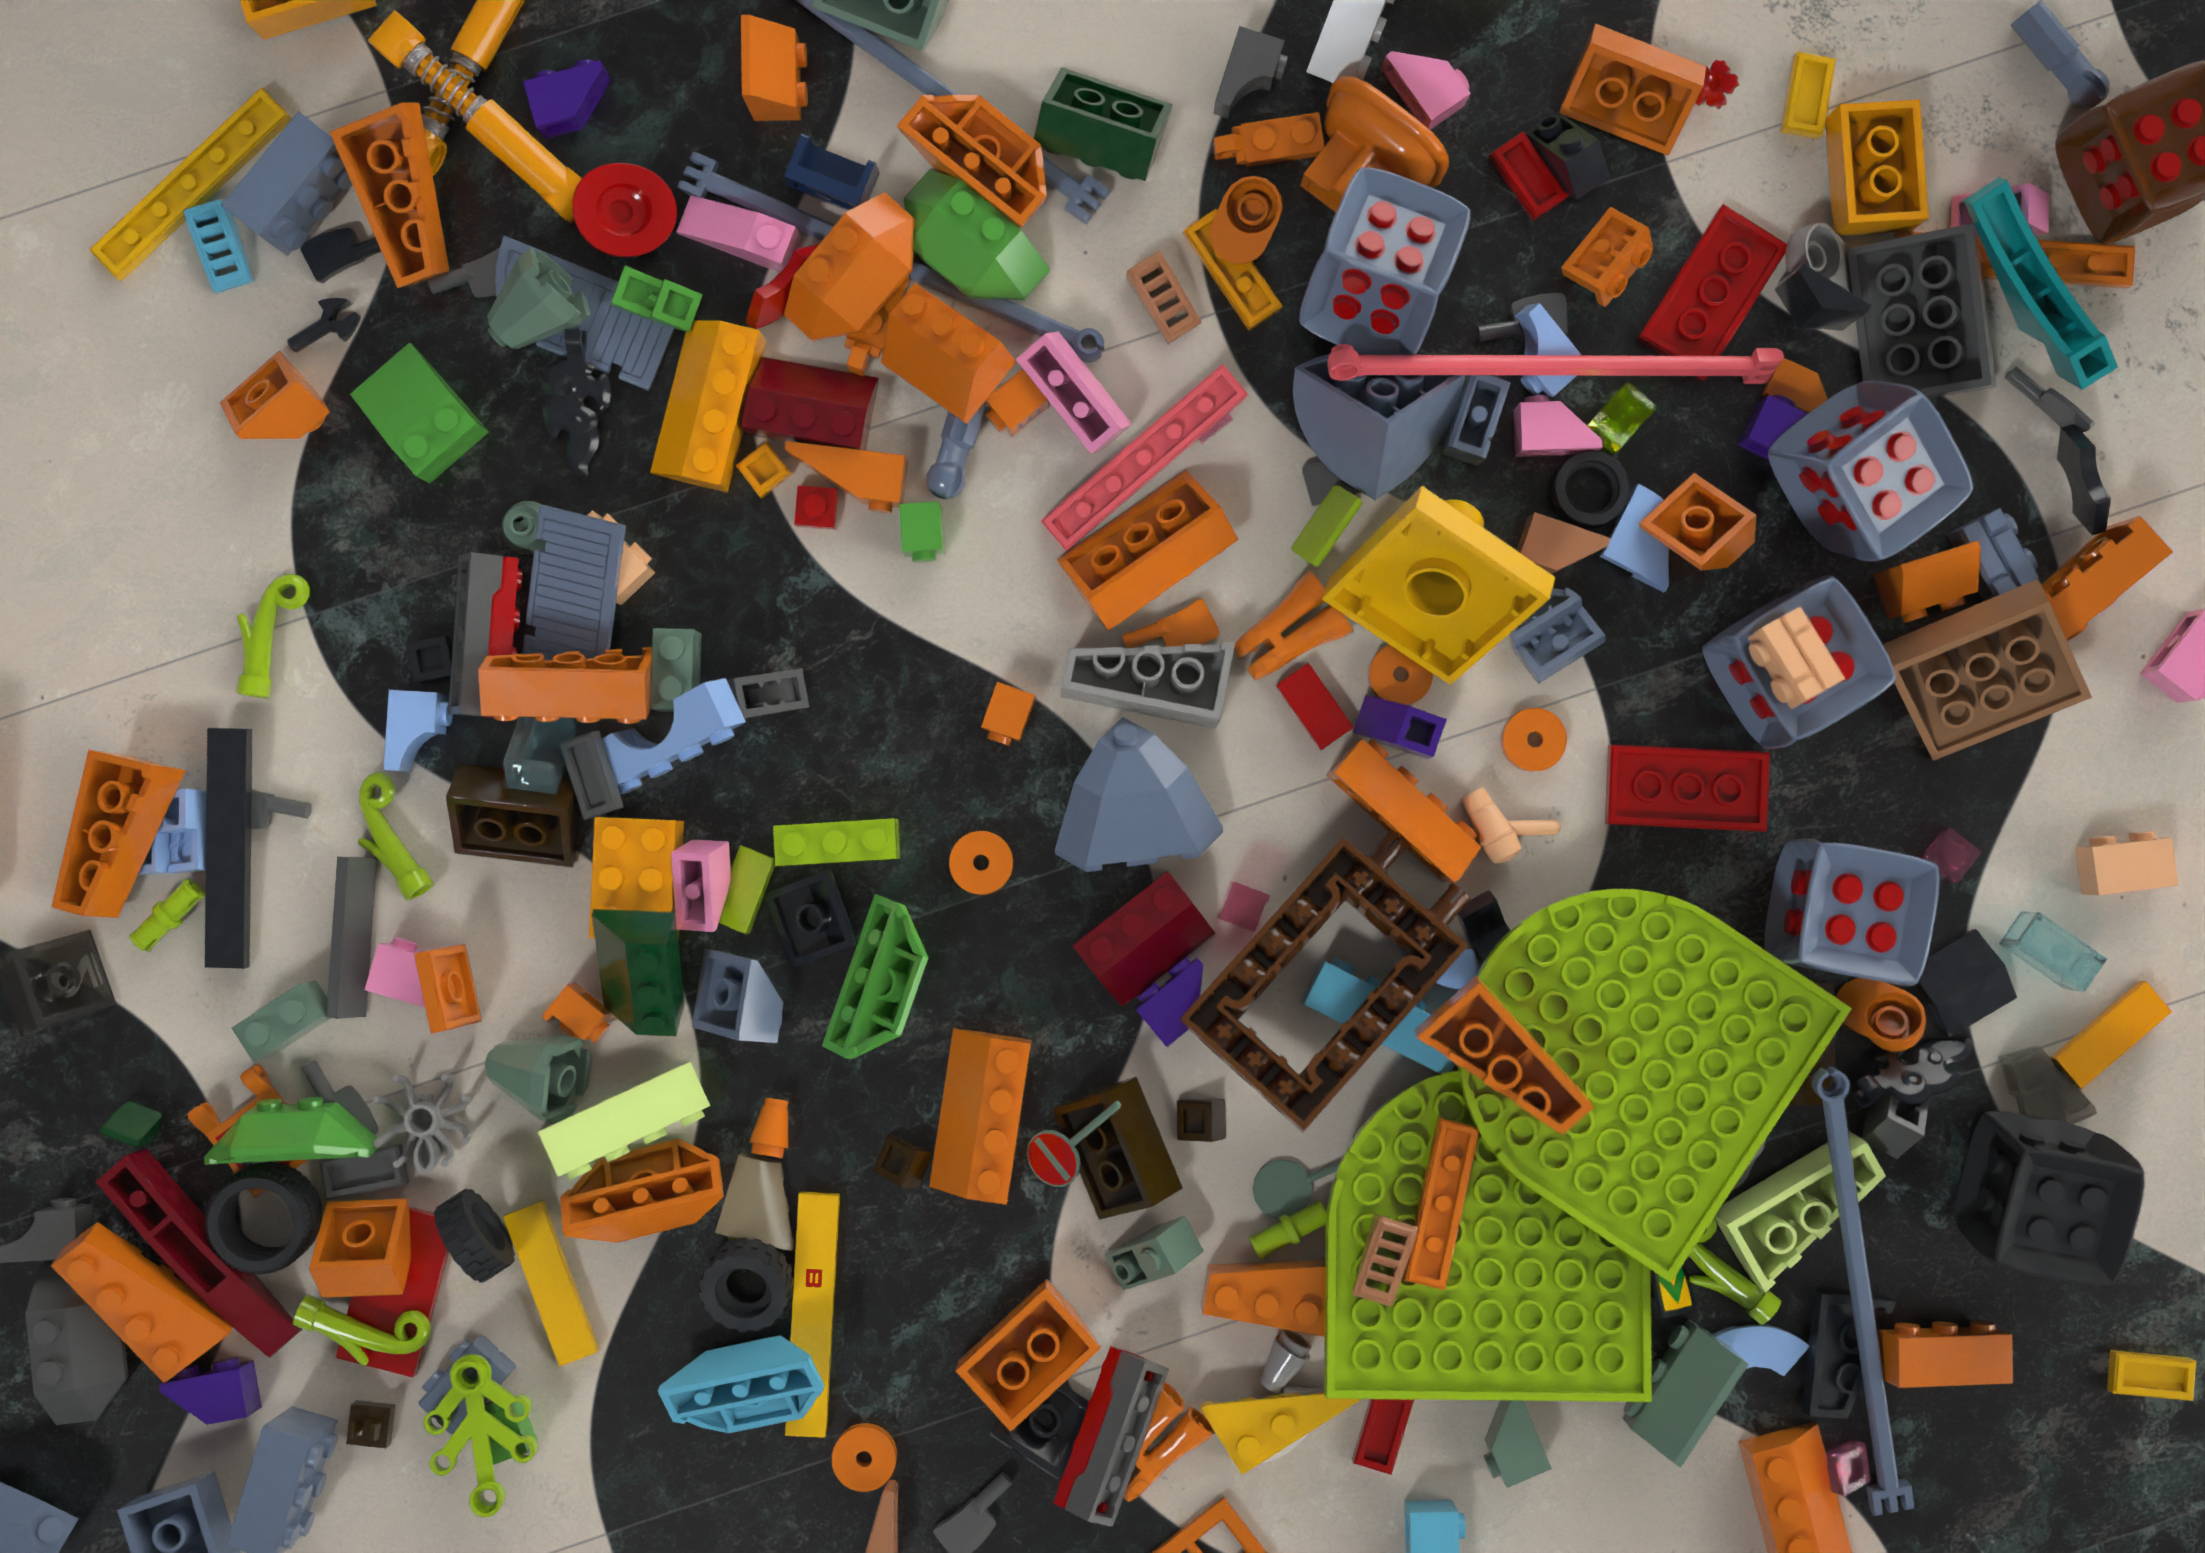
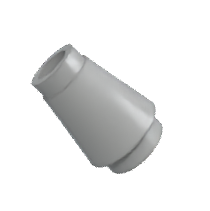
M1284 1330L1281 1336H1275L1263 1375L1260 1378L1261 1384L1272 1392L1280 1393L1283 1387L1290 1382L1310 1359L1309 1351L1312 1348L1311 1344L1304 1337L1291 1330Z

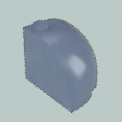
M1330 354L1317 357L1295 367L1293 380L1294 406L1300 427L1310 447L1331 472L1373 500H1377L1405 481L1433 452L1454 416L1465 375H1364L1350 380L1338 381L1332 379L1329 375L1327 360Z

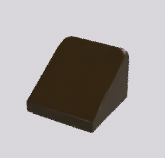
M1224 1099L1177 1100V1140L1215 1142L1226 1138V1103Z
M888 1134L872 1171L902 1188L917 1189L932 1158V1153Z

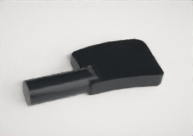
M351 228L337 229L320 234L306 241L301 246V252L316 281L319 283H325L336 274L364 262L365 258L382 252L375 237L359 243L354 230Z

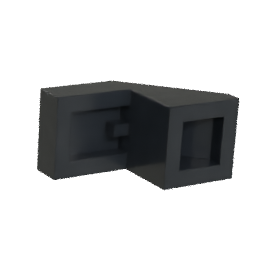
M1490 890L1471 899V902L1466 904L1457 915L1462 930L1472 948L1475 949V954L1481 964H1483L1495 946L1511 931L1505 923L1497 899Z

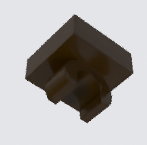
M355 1400L351 1403L346 1444L385 1449L389 1447L392 1440L396 1404Z

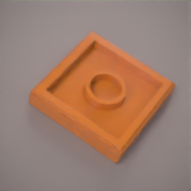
M465 944L415 953L414 958L431 1034L481 1022L482 1017Z

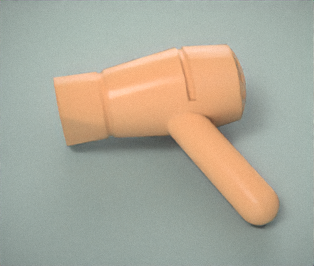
M1484 786L1461 798L1467 813L1470 815L1469 818L1478 835L1477 838L1480 845L1493 864L1510 861L1518 855L1522 847L1517 836L1556 835L1561 829L1560 823L1555 819L1508 821L1493 803Z

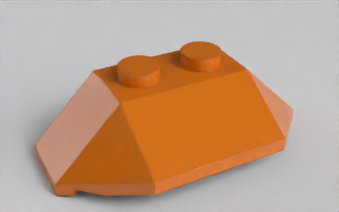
M922 95L897 125L900 132L933 168L940 173L961 179L1017 227L1022 228L1047 198L1041 144L980 95Z
M885 192L845 212L794 274L784 316L812 341L861 333L912 272L915 218Z
M679 1138L630 1150L629 1153L609 1162L603 1157L591 1167L592 1170L586 1172L577 1181L571 1190L568 1189L560 1196L562 1232L565 1237L619 1243L694 1224L724 1197L720 1160L718 1157L710 1153L708 1154Z

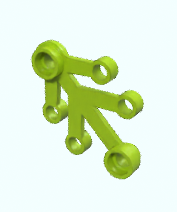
M467 1354L460 1357L452 1365L450 1370L452 1387L438 1407L432 1409L425 1416L423 1425L429 1434H442L451 1425L452 1412L465 1398L467 1416L445 1446L432 1455L429 1466L431 1471L438 1476L449 1474L458 1463L457 1456L471 1438L478 1486L469 1496V1506L477 1516L490 1517L496 1514L504 1505L506 1492L504 1487L495 1480L489 1437L510 1451L512 1458L519 1463H526L536 1455L538 1443L531 1435L519 1436L485 1410L483 1396L503 1408L505 1416L512 1422H521L531 1413V1400L523 1394L514 1396L492 1379L491 1366L484 1357L477 1354ZM467 1368H474L478 1372L477 1380H470L466 1376ZM513 1402H519L524 1406V1414L518 1415L513 1411ZM433 1415H440L443 1418V1427H436L432 1423ZM519 1443H526L530 1446L531 1451L529 1455H523L519 1452ZM444 1455L449 1459L450 1465L448 1468H443L438 1464V1456ZM484 1490H492L496 1495V1501H487L484 1497Z

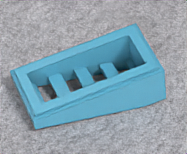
M215 200L183 211L214 293H220L254 282L234 215L221 205L223 203L222 200ZM218 220L220 221V222L213 223V224H210V225L205 226V224L212 223V222H215V221H218ZM222 233L225 234L226 238L209 242V237ZM231 250V255L214 259L213 254ZM236 264L237 271L219 275V269Z

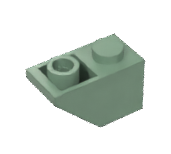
M1185 1216L1153 1227L1105 1254V1257L1123 1290L1176 1274L1204 1252L1188 1220Z

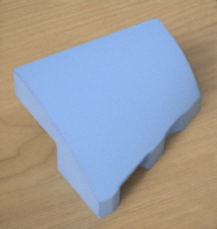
M1637 484L1631 488L1628 501L1614 522L1615 527L1609 537L1611 538L1609 545L1602 550L1599 557L1633 573L1632 577L1664 593L1669 586V548L1639 528V522L1664 500L1646 487Z
M187 788L177 789L138 875L206 871V791Z

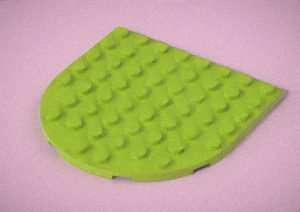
M1637 889L1588 891L1551 903L1520 922L1491 951L1479 969L1477 976L1587 1095L1594 1108L1561 1135L1518 1106L1514 1101L1499 1091H1495L1463 1067L1458 1066L1460 1083L1467 1108L1484 1142L1497 1159L1515 1177L1671 1283L1852 1008L1715 916L1691 903L1669 895Z
M1459 1070L1445 1072L1421 1080L1405 1088L1377 1109L1362 1125L1348 1145L1338 1165L1327 1205L1325 1229L1324 1397L1327 1399L1652 1402L1651 1269L1515 1177L1493 1154L1480 1133L1478 1134L1445 1290L1401 1279L1392 1307L1351 1294L1373 1215L1377 1214L1414 1226L1437 1118L1475 1126L1465 1102ZM1385 1230L1382 1235V1239L1399 1243L1401 1235ZM1378 1246L1376 1254L1395 1259L1396 1251ZM1373 1262L1370 1270L1390 1276L1392 1268ZM1367 1278L1365 1286L1385 1292L1387 1284Z

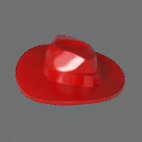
M612 163L597 167L580 180L573 194V218L580 234L590 245L608 255L634 257L647 254L661 246L668 239L676 223V201L669 186L657 174L638 165Z

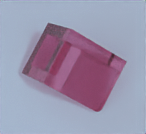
M1230 881L1217 918L1255 932L1265 903H1268L1271 895Z

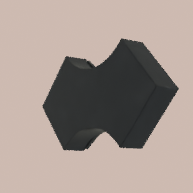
M2075 424L2061 427L2057 460L2062 466L2070 485L2073 503L2072 513L2092 536L2104 533L2107 529L2111 498L2104 489L2099 477L2096 464V447Z

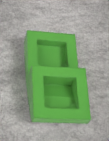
M624 266L610 305L651 321L690 332L703 294L664 279L662 281Z

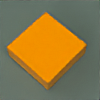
M767 441L736 464V467L761 499L793 475Z

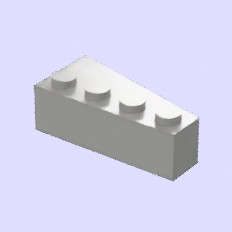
M1333 0L1306 72L1332 83L1340 76H1352L1364 80L1372 57L1365 54L1371 40L1376 43L1379 42L1387 19L1381 17L1386 2L1393 5L1395 0Z
M1235 642L1220 643V645L1184 644V646L1173 647L1154 645L1144 646V648L1123 649L1122 647L1069 649L1060 697L1217 728L1221 719Z

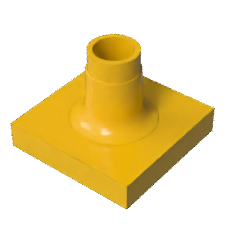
M1421 486L1328 578L1322 600L1451 685L1550 599L1555 577L1484 529L1483 517L1473 505L1461 500L1443 501Z

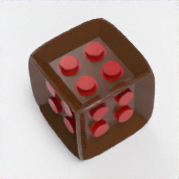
M2205 60L2172 70L2118 95L2105 105L2096 107L2082 115L2057 136L2055 141L2056 155L2065 181L2085 224L2101 244H2109L2138 234L2168 221L2205 201Z

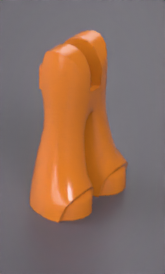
M1311 570L1302 575L1278 606L1236 641L1233 652L1239 660L1249 653L1258 650V647L1263 643L1269 649L1267 654H1262L1256 662L1246 669L1254 681L1272 674L1296 657L1317 646L1341 639L1354 632L1345 615L1331 605H1328L1301 627L1282 637V633L1293 623L1325 603L1322 600L1325 588Z
M1164 1382L1135 1464L1137 1468L1132 1472L1123 1498L1127 1502L1140 1496L1175 1461L1187 1452L1204 1444L1215 1434L1206 1417L1199 1410L1189 1406L1163 1440L1151 1450H1146L1185 1408V1400L1167 1382Z

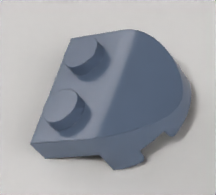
M1552 588L1550 599L1509 634L1514 653L1538 684L1606 642L1603 631L1583 608L1582 598L1569 588L1564 590Z

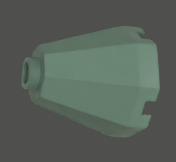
M529 248L517 259L487 315L488 324L490 325L488 332L502 347L508 345L510 348H522L564 332L565 329H572L581 325L591 316L587 298L581 290L575 295L569 287L574 282L573 279L543 251L535 253V249Z
M568 1035L504 1041L495 1045L494 1049L488 1053L485 1060L486 1076L496 1087L536 1118L555 1124L573 1115L578 1106L572 1104L575 1095L583 1096L588 1088L591 1054L588 1050L580 1048V1046L584 1045L581 1039Z

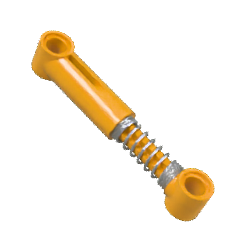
M477 0L450 48V52L453 55H451L452 58L449 60L451 66L447 68L451 73L456 72L455 77L460 81L465 80L464 85L467 88L470 82L475 83V80L472 79L474 76H479L480 71H487L525 0ZM435 92L434 97L428 98L430 104L423 107L425 113L424 115L421 114L433 176L439 171L445 160L447 145L443 138H445L444 136L448 132L447 130H449L447 126L449 120H455L452 115L456 110L455 108H448L446 100H439L437 92Z
M394 10L367 41L396 68H406L414 77H420L423 85L428 84L430 86V92H437L439 100H446L448 108L456 109L457 116L463 115V121L467 123L466 130L532 187L560 216L572 224L574 222L572 212L573 194L582 178L569 167L562 164L493 99L487 101L482 95L477 97L473 93L474 88H467L464 85L465 80L460 81L455 77L456 72L451 73L447 69L448 64L442 65L438 61L439 56L435 58L432 56L433 51L425 46V37Z

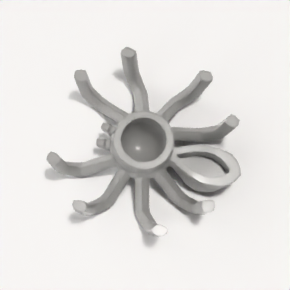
M442 1073L440 1075L442 1081L445 1082V1086L434 1103L432 1094L427 1095V1100H425L423 1094H418V1103H416L413 1086L409 1079L403 1075H393L392 1080L402 1083L410 1106L409 1110L387 1096L376 1095L373 1097L374 1104H383L404 1116V1122L396 1124L385 1134L374 1140L373 1146L375 1148H379L387 1143L400 1131L407 1129L409 1132L406 1148L402 1155L393 1162L394 1168L400 1167L410 1158L417 1136L419 1140L414 1151L415 1169L422 1175L430 1173L439 1163L442 1153L432 1135H435L445 1147L446 1156L442 1160L441 1166L447 1167L454 1157L453 1145L440 1130L441 1127L460 1131L464 1135L462 1145L468 1144L472 1136L466 1125L460 1122L444 1120L443 1117L464 1110L470 1103L471 1096L462 1093L461 1102L440 1109L452 1090L453 1077L451 1074Z

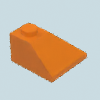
M280 351L275 353L220 402L234 433L240 439H300L307 432H313L318 429L325 421L326 415L330 413L322 397Z
M1693 473L1639 522V528L1702 571L1728 568L1755 543L1757 515Z

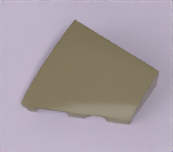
M742 1151L738 1155L715 1233L735 1239L747 1238L754 1240L756 1238L762 1240L761 1242L770 1243L778 1249L793 1250L795 1239L792 1237L788 1215L790 1209L783 1186L784 1174L781 1162L746 1151Z

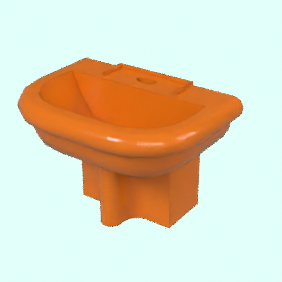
M1340 76L1332 83L1326 101L1328 109L1324 120L1325 134L1330 141L1304 173L1301 187L1334 212H1337L1349 182L1361 167L1388 171L1426 186L1437 187L1441 183L1449 167V156L1443 144L1431 130L1384 93L1363 80L1352 76Z

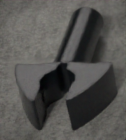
M328 298L318 301V304L323 309L321 319L287 340L290 349L297 353L330 332L337 333L339 338L345 342L349 340L358 327L361 316L354 312L343 321H336L341 310H345L353 305V303L344 298Z

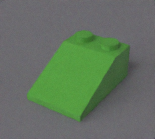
M410 342L350 394L391 449L415 476L429 484L489 433L486 427Z

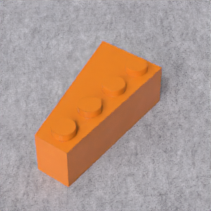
M402 102L330 131V135L397 288L416 285L449 272L420 104Z
M2141 516L2107 526L2106 532L2096 534L2041 584L2066 640H2070L2080 634L2088 626L2087 623L2092 618L2110 607L2120 595L2173 553L2169 546Z
M88 749L52 901V908L80 916L119 917L186 770L124 754Z
M96 1222L64 1246L51 1267L165 1383L228 1336L233 1327L185 1282L175 1277L173 1270L164 1264L158 1266L144 1257L142 1250Z
M1325 1258L1297 1261V1259L1281 1260V1262L1269 1263L1246 1262L1208 1265L1201 1299L1202 1314L1325 1337Z

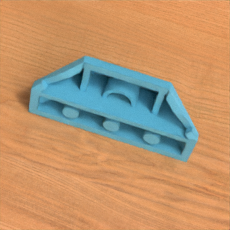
M779 1335L707 1350L662 1383L658 1388V1393L673 1422L685 1424L687 1421L701 1428L733 1433L802 1419L812 1407L817 1397L823 1392L824 1384L810 1354Z

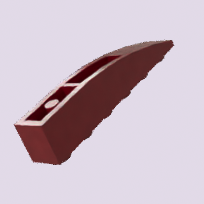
M147 1148L127 1154L96 1181L98 1186L172 1270L214 1311L267 1357H272L302 1331V1328L293 1325L294 1319L255 1274L238 1271L237 1268L233 1269L225 1264L226 1262L222 1261L219 1255H216V1251H213L211 1245H209L210 1240L206 1237L205 1215Z

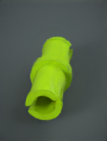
M185 878L182 884L164 902L158 901L152 907L153 913L129 935L132 943L140 950L150 952L171 929H177L183 923V917L200 899L205 897L203 888L195 881Z
M1316 1200L1315 1203L1289 1217L1286 1214L1278 1217L1279 1222L1253 1236H1249L1248 1239L1261 1261L1264 1257L1290 1243L1293 1246L1301 1243L1299 1238L1326 1225L1327 1213L1321 1202Z

